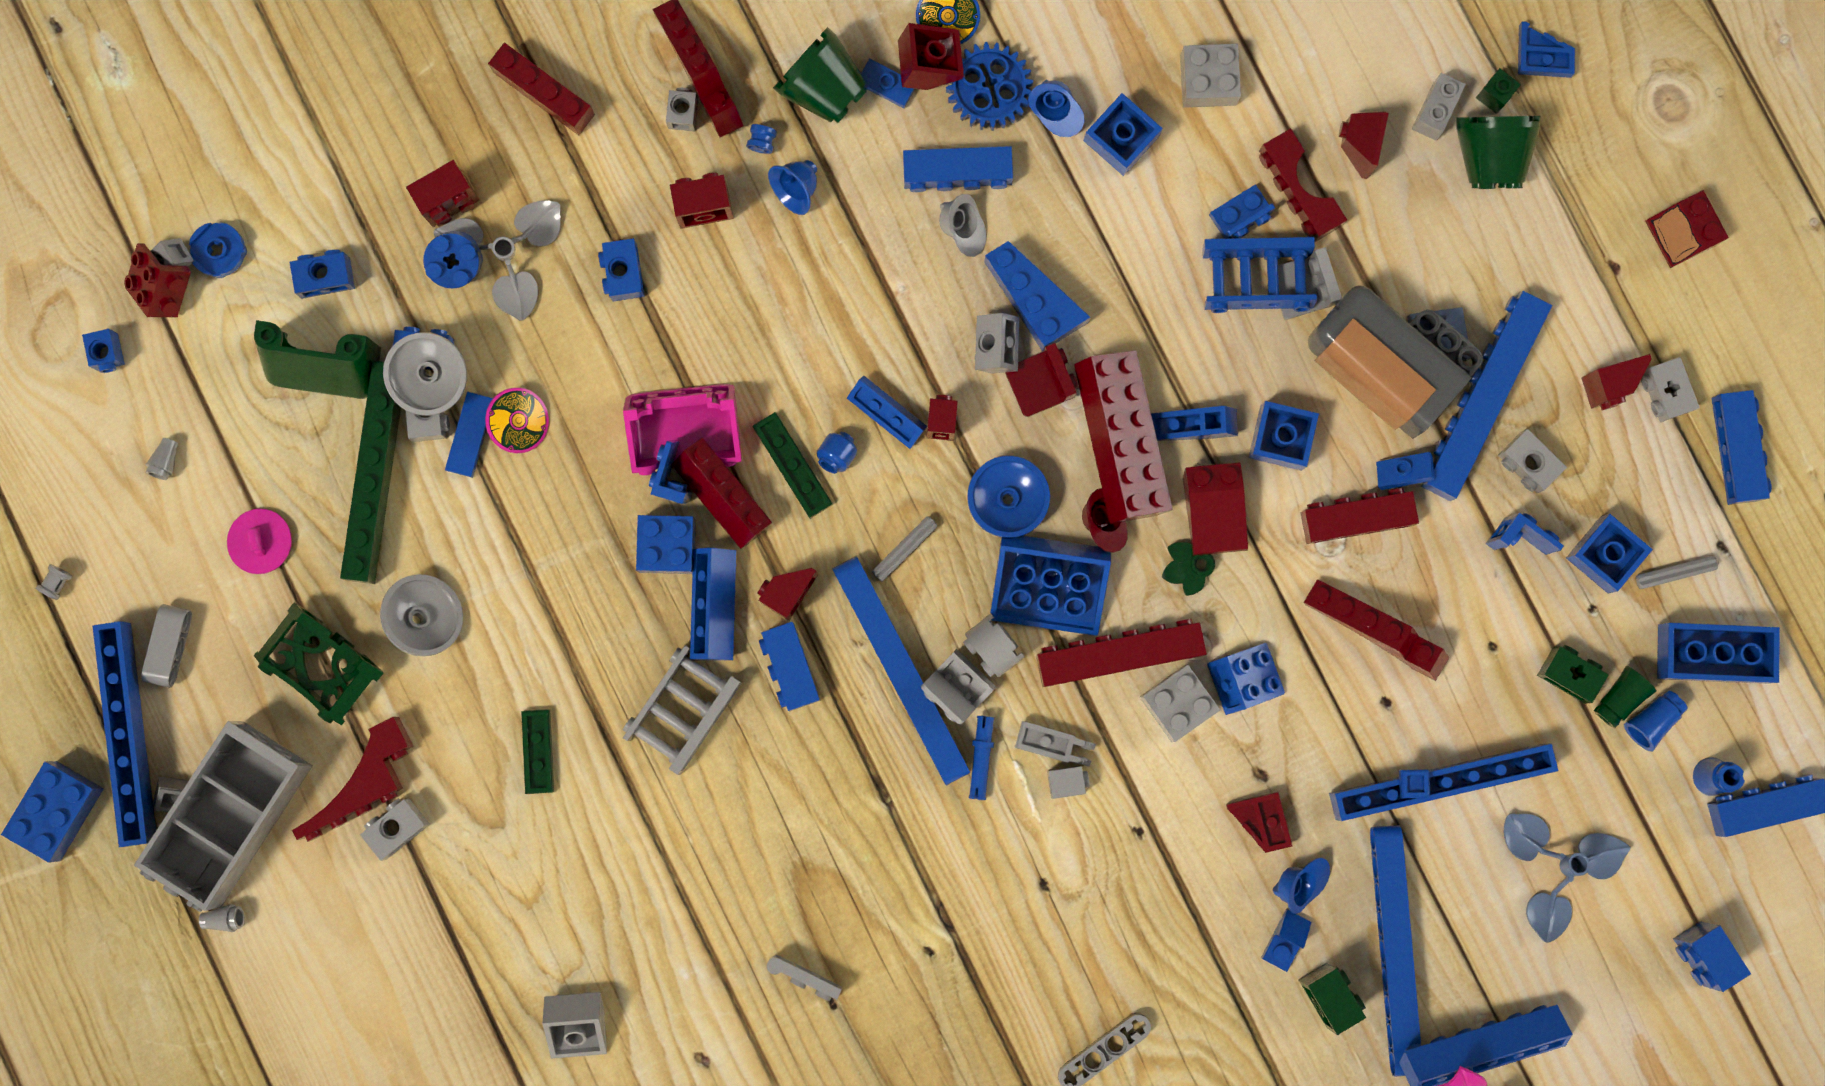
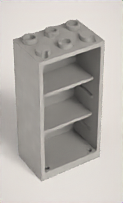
M227 721L134 866L141 870L140 874L146 879L153 882L155 880L165 885L163 889L167 893L176 897L179 895L188 900L186 904L199 912L222 907L313 765L247 723Z

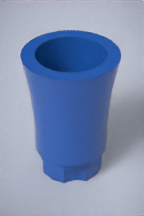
M1669 690L1664 695L1657 697L1638 715L1624 723V728L1639 746L1653 752L1662 738L1682 718L1681 715L1688 707L1676 693Z
M1714 757L1701 760L1693 771V781L1696 788L1708 796L1734 792L1740 789L1745 782L1743 778L1744 771L1740 766Z

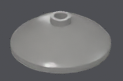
M419 332L400 339L392 346L384 362L383 378L388 393L400 407L418 415H435L451 408L460 399L466 387L467 368L462 354L451 341L438 334ZM426 367L433 369V376L426 374Z
M418 574L404 577L389 588L381 603L380 619L386 636L398 649L410 655L425 657L441 653L455 642L462 628L463 611L456 593L445 582L433 576ZM413 616L419 617L420 624H416L413 621Z

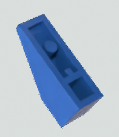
M1215 406L1151 413L1157 441L1216 439L1238 436L1237 409L1232 407Z

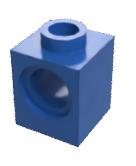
M105 329L82 335L89 367L100 373H109L115 371L117 366L125 365L118 333L111 329ZM108 346L107 356L101 359V349Z

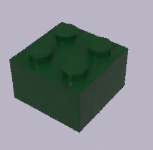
M1326 963L1298 980L1326 1028L1336 1035L1341 1034L1366 1018L1362 1011L1366 1007L1357 993L1354 994L1348 988L1351 982L1343 969L1340 970L1337 966L1334 967Z

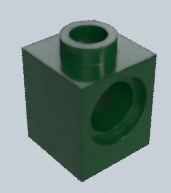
M1499 68L1476 96V99L1497 114L1521 84Z

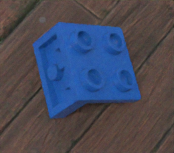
M670 440L659 448L657 460L660 461L657 472L653 471L649 487L652 488L651 495L685 504L690 502L693 491L687 490L688 485L674 480L672 482L668 481L672 469L671 464L674 462L680 443L676 440Z
M1517 513L1504 518L1486 543L1493 550L1507 548L1510 544L1514 546L1522 537L1545 555L1561 551L1564 547L1559 542L1560 538L1555 533L1547 529L1545 531L1536 525L1537 521L1527 513Z
M1267 643L1207 663L1225 715L1245 710L1285 694Z

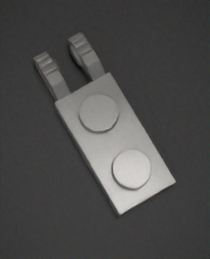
M1022 721L1015 748L1069 763L1071 761L1090 767L1091 761L1088 758L1071 755L1073 744L1087 750H1094L1096 744L1077 739L1074 735Z

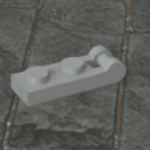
M779 955L772 956L767 963V969L771 974L776 975L782 972L791 977L790 982L803 989L808 985L816 989L815 994L827 1001H830L831 997L837 1000L842 990V986Z

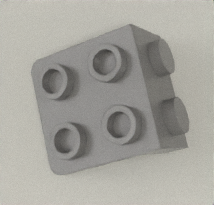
M957 649L921 685L926 698L931 702L937 703L944 710L948 719L960 725L996 688Z

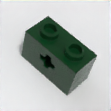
M1567 645L1553 647L1537 676L1584 704L1593 703L1609 674L1602 671L1603 666L1591 659L1585 661L1578 657L1579 652ZM1570 668H1576L1575 673L1578 677L1572 678L1573 673L1570 671Z

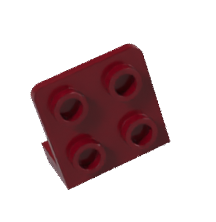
M138 243L135 252L131 255V266L128 275L125 277L124 285L146 317L178 318L191 271L187 266L161 265L144 243Z
M1056 343L1046 346L1044 352L1019 361L1018 371L1005 372L1020 410L1025 417H1030L1071 400L1077 394L1075 389L1079 388L1078 382L1073 373H1068L1065 366L1068 363L1063 348H1057Z

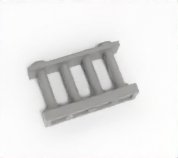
M686 645L683 649L677 648L669 660L673 664L636 719L631 717L623 728V731L626 732L623 739L631 741L634 735H636L670 758L669 762L672 765L669 769L677 775H681L742 684L732 676L729 680L725 678L722 680L687 657L690 654V648ZM681 666L716 689L715 692L719 695L713 703L710 701L706 703L672 680ZM665 689L701 712L700 715L703 719L698 726L694 724L692 726L657 703ZM650 712L685 735L684 738L688 741L682 750L678 747L677 749L673 748L641 726Z

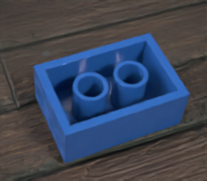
M45 761L1 835L48 863L61 861L104 788L58 761Z

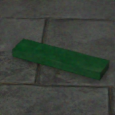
M776 412L752 426L809 519L833 505Z

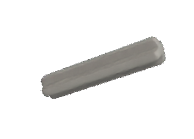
M929 516L925 517L873 569V575L879 581H884L937 528L936 522Z
M1709 556L1639 574L1636 576V582L1639 589H1645L1715 571L1718 569V564L1714 556Z

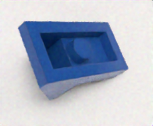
M1286 909L1261 958L1287 972L1299 948L1304 949L1312 922Z

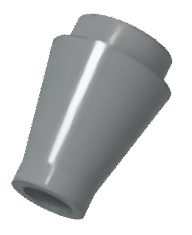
M162 438L161 443L145 464L147 466L146 473L152 477L167 480L168 476L173 473L178 443L168 438Z
M234 904L201 913L199 916L201 929L235 932L237 929H241L244 924V912L240 906H235Z

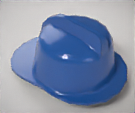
M1046 79L1030 92L1028 97L1029 107L1053 134L1060 137H1071L1082 130L1085 122L1084 112L1073 98L1071 90L1066 84L1057 80L1049 81Z
M1316 858L1305 867L1287 868L1274 886L1273 893L1288 904L1292 913H1300L1325 888L1330 876L1328 861L1324 858Z

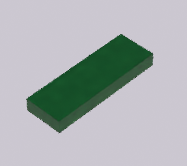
M550 710L521 711L525 794L553 793L554 776Z

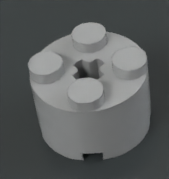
M990 613L965 633L967 639L963 643L973 655L978 653L984 661L980 664L990 677L994 674L1000 677L1022 660L1025 655L1023 652L1017 655L1014 650L1018 648V645L1000 623L994 625L991 622L995 617Z

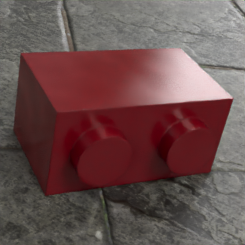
M936 395V399L930 398L927 439L954 441L958 401L952 400V396Z

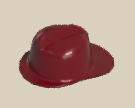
M1102 488L1096 489L1090 494L1087 504H1085L1082 510V521L1086 529L1090 531L1097 546L1104 551L1114 553L1120 551L1126 545L1128 539L1126 521L1110 524Z

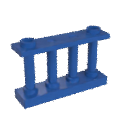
M1314 237L1205 239L1202 253L1203 259H1210L1212 261L1214 296L1206 297L1204 309L1211 310L1213 313H1225L1228 310L1294 309L1296 312L1309 311L1310 308H1314L1317 294H1307L1305 259L1311 256L1315 248ZM1280 257H1291L1294 260L1296 295H1279L1278 259ZM1226 258H1237L1240 261L1241 296H1225L1223 261ZM1253 258H1264L1267 260L1268 295H1252L1251 260Z

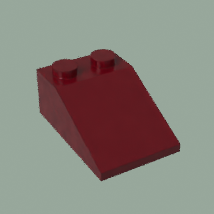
M1241 463L1186 467L1183 475V486L1193 556L1248 551L1245 493Z

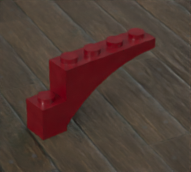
M670 0L654 8L653 12L680 60L718 136L721 138L743 127L744 125L737 108L723 84L716 65L679 1Z
M1318 579L1304 601L1306 606L1359 634L1411 667V669L1434 681L1437 680L1449 659L1443 648L1419 637L1412 626Z
M391 717L368 729L370 738L353 775L339 794L324 809L310 820L292 830L296 840L306 838L307 842H310L323 835L321 830L329 826L335 829L348 822L346 817L354 813L357 816H361L373 810L372 804L380 800L384 804L398 797L396 792L402 790L403 787L389 759L392 758L393 761L399 760L408 755V749L414 747L400 717Z

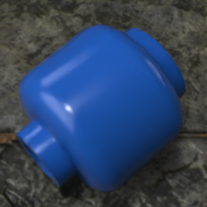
M840 432L839 434L829 433L817 450L819 465L833 474L846 471L857 455V448L853 443L854 439L845 432Z

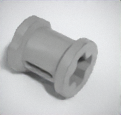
M50 564L48 574L41 585H37L35 589L52 599L58 600L60 597L59 592L65 582L71 580L72 575Z

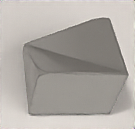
M159 777L153 799V810L169 812L186 786L187 780Z

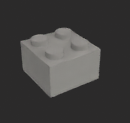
M1238 44L1184 46L1180 54L1183 108L1236 106L1241 97Z
M1189 665L1183 666L1140 696L1171 742L1178 741L1220 711Z

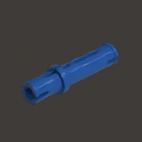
M977 715L976 738L972 741V746H975L969 798L986 800L991 748H994L992 732L995 717Z

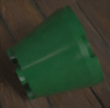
M827 27L820 35L824 39L821 42L816 39L785 73L783 77L786 79V82L784 83L780 79L773 89L784 98L830 123L833 120L839 123L848 113L849 109L846 106L851 100L857 103L867 92V89L864 87L867 82L836 34Z
M1541 116L1456 117V130L1468 181L1472 183L1471 188L1496 189L1497 183L1498 188H1523L1540 131Z

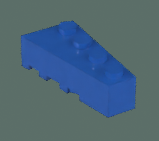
M1009 241L985 255L984 263L1042 352L1046 346L1058 343L1088 324L1091 317Z

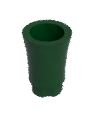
M1625 666L1617 681L1599 701L1601 704L1593 711L1606 724L1616 728L1621 721L1624 722L1642 702L1657 692V690L1641 674L1631 667Z

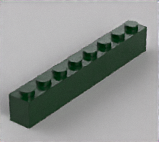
M372 361L340 579L368 584H375L401 412V407L391 398L386 389L383 378L384 362Z

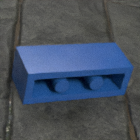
M790 622L761 632L763 639L759 640L763 655L769 654L772 665L767 667L772 681L778 680L781 691L776 693L781 708L787 707L790 712L821 701L794 623Z

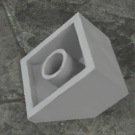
M600 992L544 997L542 1024L551 1059L607 1054L605 1013Z

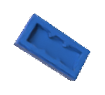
M870 58L861 73L867 82L864 85L867 90L903 109L915 90L902 87L901 74Z
M1430 452L1376 462L1378 487L1380 490L1435 480L1433 456Z

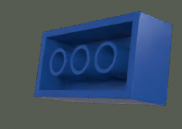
M1689 623L1658 624L1657 679L1759 684L1779 683L1780 627Z

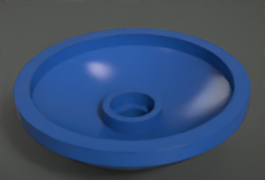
M1016 456L997 457L987 461L973 475L968 488V506L973 519L986 532L1003 538L1020 537L1033 531L1045 518L1050 504L1049 485L1043 473L1030 461ZM1009 495L1013 498V502L1005 504L1003 497Z

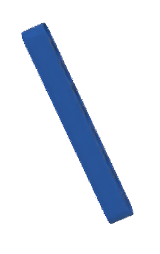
M857 556L832 568L945 785L947 786L968 775L970 771L934 702L928 700L924 695V691L921 689L923 681Z
M1400 825L1371 827L1370 842L1389 1061L1392 1076L1398 1077L1405 1076L1399 1064L1404 1050L1414 1044L1421 1045L1403 834Z

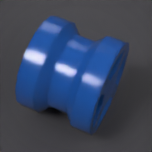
M752 124L750 128L751 139L747 141L746 147L758 153L771 154L773 152L772 141L776 138L777 131L765 125Z

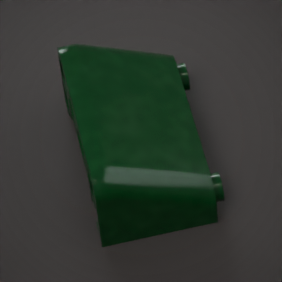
M256 320L254 341L264 375L269 383L281 388L357 399L367 398L372 361L379 362L381 347L370 338L362 335L347 334L338 341L335 354L298 349L288 343V334L282 332L281 328L276 324Z

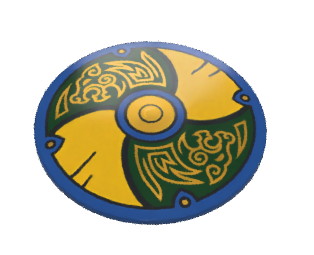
M919 0L916 8V22L921 25L959 29L960 43L963 44L974 35L980 22L979 4L977 0Z

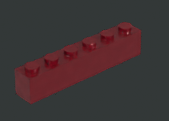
M1192 619L1177 621V627L1166 629L1165 624L1149 627L1150 632L1139 634L1138 629L1122 632V638L1112 639L1111 635L1096 637V643L1085 645L1084 640L1068 643L1069 648L1058 650L1057 645L1041 648L1042 653L1037 654L1036 659L1042 688L1207 655L1200 622L1193 623Z

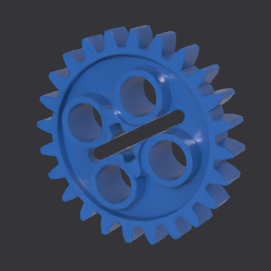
M985 42L983 50H980L977 44H974L972 54L967 49H964L965 59L962 58L964 77L961 80L950 83L952 85L946 87V93L953 94L948 97V103H956L953 107V113L962 111L960 120L963 121L969 117L970 127L977 121L980 122V130L984 129L985 124H989L991 130L994 131L995 123H999L1004 129L1006 119L1014 124V114L1023 116L1024 111L1020 106L1029 107V102L1026 98L1029 97L1031 90L1027 88L1033 86V80L1026 78L1031 75V69L1023 70L1026 60L1017 62L1019 53L1015 52L1009 55V46L1000 51L999 43L996 42L994 48L990 49L988 43ZM980 65L985 66L989 84L994 86L993 95L999 108L994 107L990 89L985 87L986 78ZM994 65H1000L1005 71L1001 74H994L990 68ZM968 74H976L979 80L976 83H969L965 77ZM1002 90H1010L1014 96L1011 99H1004L999 93ZM982 98L988 102V106L978 108L974 102Z

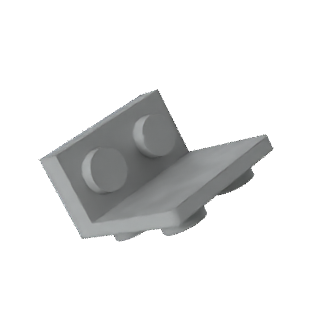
M1326 247L1315 250L1311 256L1305 259L1307 294H1317L1314 308H1310L1309 311L1296 312L1294 309H1281L1285 320L1335 306L1342 299ZM1294 261L1278 265L1279 295H1296Z

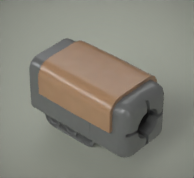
M1356 286L1349 290L1308 338L1309 349L1317 356L1314 360L1390 427L1394 430L1400 428L1412 439L1425 432L1470 381L1471 376L1480 367L1483 360L1481 351L1436 312L1424 310L1408 323L1392 307L1365 286ZM1420 319H1425L1430 323L1429 331L1422 329ZM1441 337H1447L1451 341L1450 349L1443 347ZM1463 354L1471 358V367L1464 365L1462 362Z

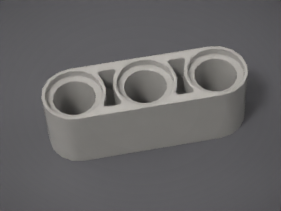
M162 604L159 607L142 669L141 679L143 682L168 688L174 685L191 624V610Z

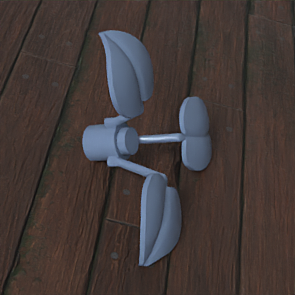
M1509 814L1504 823L1503 832L1506 845L1516 858L1532 861L1538 852L1558 858L1560 860V870L1566 876L1551 892V896L1546 893H1538L1527 904L1526 915L1529 924L1542 941L1546 943L1552 942L1561 936L1568 927L1572 917L1570 902L1566 898L1556 897L1558 892L1569 882H1572L1574 877L1582 876L1586 873L1596 879L1612 877L1620 869L1624 858L1631 849L1629 845L1616 837L1594 833L1586 835L1581 839L1578 844L1579 853L1565 855L1542 848L1548 843L1550 835L1548 826L1541 818L1531 814Z

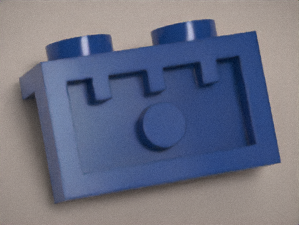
M1255 184L1210 212L1209 216L1224 239H1236L1249 233L1248 228L1252 225L1257 224L1259 227L1272 218L1270 214L1274 211L1275 206L1273 203L1268 204Z

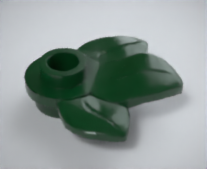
M1177 542L1169 545L1167 549L1174 561L1166 566L1162 573V578L1172 584H1183V591L1186 596L1198 593L1204 587L1205 578L1212 574L1215 569L1213 556L1211 554L1193 556L1190 543ZM1197 560H1204L1206 567L1198 569L1196 566Z

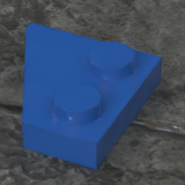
M1522 21L1519 25L1518 74L1572 78L1575 74V48L1564 42H1558L1546 32L1544 34L1537 32L1529 27L1530 24L1528 22Z

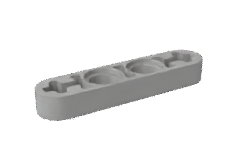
M1134 1013L1117 1024L1059 1069L1058 1080L1060 1085L1082 1086L1144 1040L1151 1030L1149 1020L1142 1014ZM1134 1020L1138 1022L1144 1021L1145 1024L1142 1026L1144 1031L1140 1034L1137 1031L1131 1033L1129 1036L1133 1040L1128 1043L1126 1036L1120 1030L1124 1027L1126 1032L1133 1028L1132 1022ZM1112 1036H1120L1123 1040L1122 1048L1118 1051L1110 1050L1107 1045L1108 1039ZM1091 1052L1098 1053L1101 1057L1100 1064L1095 1068H1090L1085 1063L1086 1056ZM1080 1060L1083 1069L1088 1074L1083 1076L1082 1071H1080L1075 1076V1083L1072 1084L1070 1081L1065 1083L1063 1081L1066 1078L1065 1071L1075 1072L1079 1069L1075 1063Z

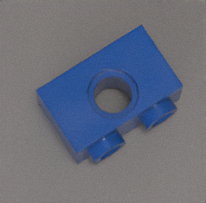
M635 239L602 243L603 251L598 252L600 267L606 270L607 278H602L604 294H609L613 302L645 297L638 247ZM619 265L627 266V272L623 276L614 275V270Z
M328 250L324 252L323 256L314 257V255H301L297 257L296 261H290L294 292L301 299L355 289L350 257L341 252V250ZM322 267H327L326 276L318 279V270Z

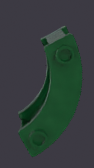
M294 602L287 610L288 615L260 651L254 654V657L259 662L257 667L269 676H272L274 673L301 693L319 710L317 714L324 721L330 724L335 721L343 725L345 714L372 680L377 682L380 679L383 671L366 655L357 652L354 649L355 646L338 632L331 635L333 632L323 625V621ZM297 622L293 635V640L284 638L285 635L292 628V626ZM313 637H318L320 640L317 648L305 646V642L313 644ZM280 642L292 646V652L286 650L278 652L286 657V661L283 664H279L270 658L271 653ZM333 647L335 651L332 656L331 666L336 678L324 681L310 680L305 665L304 652L321 654ZM345 659L347 661V666L345 668H341L342 671L345 672V674L342 675L339 668V663L341 660ZM295 668L297 678L288 671ZM340 686H342L344 690L342 694L340 693V690L338 688ZM313 690H323L321 697ZM332 695H335L337 701L331 706L329 699Z

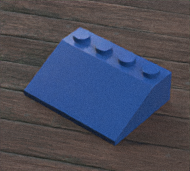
M1030 536L1016 538L1001 537L990 611L995 617L992 621L1098 636L1111 565V552L1104 551L1098 546Z

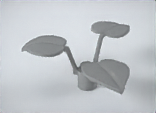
M537 201L524 206L518 211L514 220L516 229L523 234L512 239L498 237L493 244L481 245L480 243L483 240L481 227L475 221L466 218L456 219L436 228L434 236L436 238L450 231L464 232L476 241L480 250L492 249L496 258L505 261L510 276H502L497 279L492 289L493 299L502 311L522 321L530 315L536 305L538 286L530 273L520 272L516 275L514 274L510 262L516 253L514 244L524 240L526 237L535 246H547L554 242L560 232L561 206L558 202ZM453 253L448 257L452 261L459 263V260L455 259L456 254Z

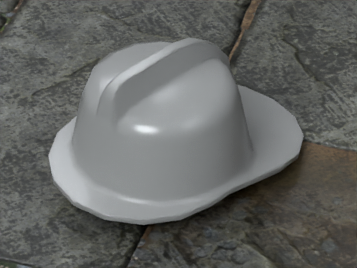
M961 194L954 201L942 203L940 205L941 213L939 218L942 231L954 239L958 249L964 255L975 257L980 254L986 243V229L974 199L968 194Z

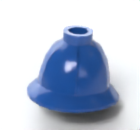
M805 160L804 162H790L784 166L771 167L768 171L769 183L782 204L798 215H805L809 211L810 197L817 187L816 165L809 160Z

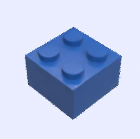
M1121 93L1086 131L1083 141L1124 176L1159 138L1163 128Z
M1265 401L1260 405L1248 458L1302 471L1308 465L1319 413Z
M1607 514L1601 516L1566 559L1609 594L1620 590L1653 549L1614 516Z
M638 515L636 571L639 573L692 574L696 519L693 516Z
M1700 921L1673 938L1677 944L1675 948L1677 954L1684 962L1688 961L1693 969L1691 975L1700 986L1703 985L1709 989L1724 992L1751 975L1720 925Z

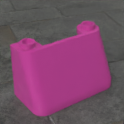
M717 384L631 394L625 398L623 416L632 473L651 475L653 471L658 469L660 461L657 460L659 448L670 440L680 442L674 461L685 449L703 437L726 467L742 462L734 385Z

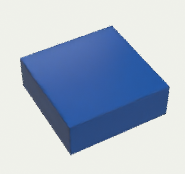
M1399 770L1400 798H1430L1429 770Z

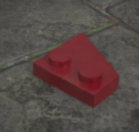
M1279 792L1226 804L1229 812L1234 815L1265 853L1293 846Z

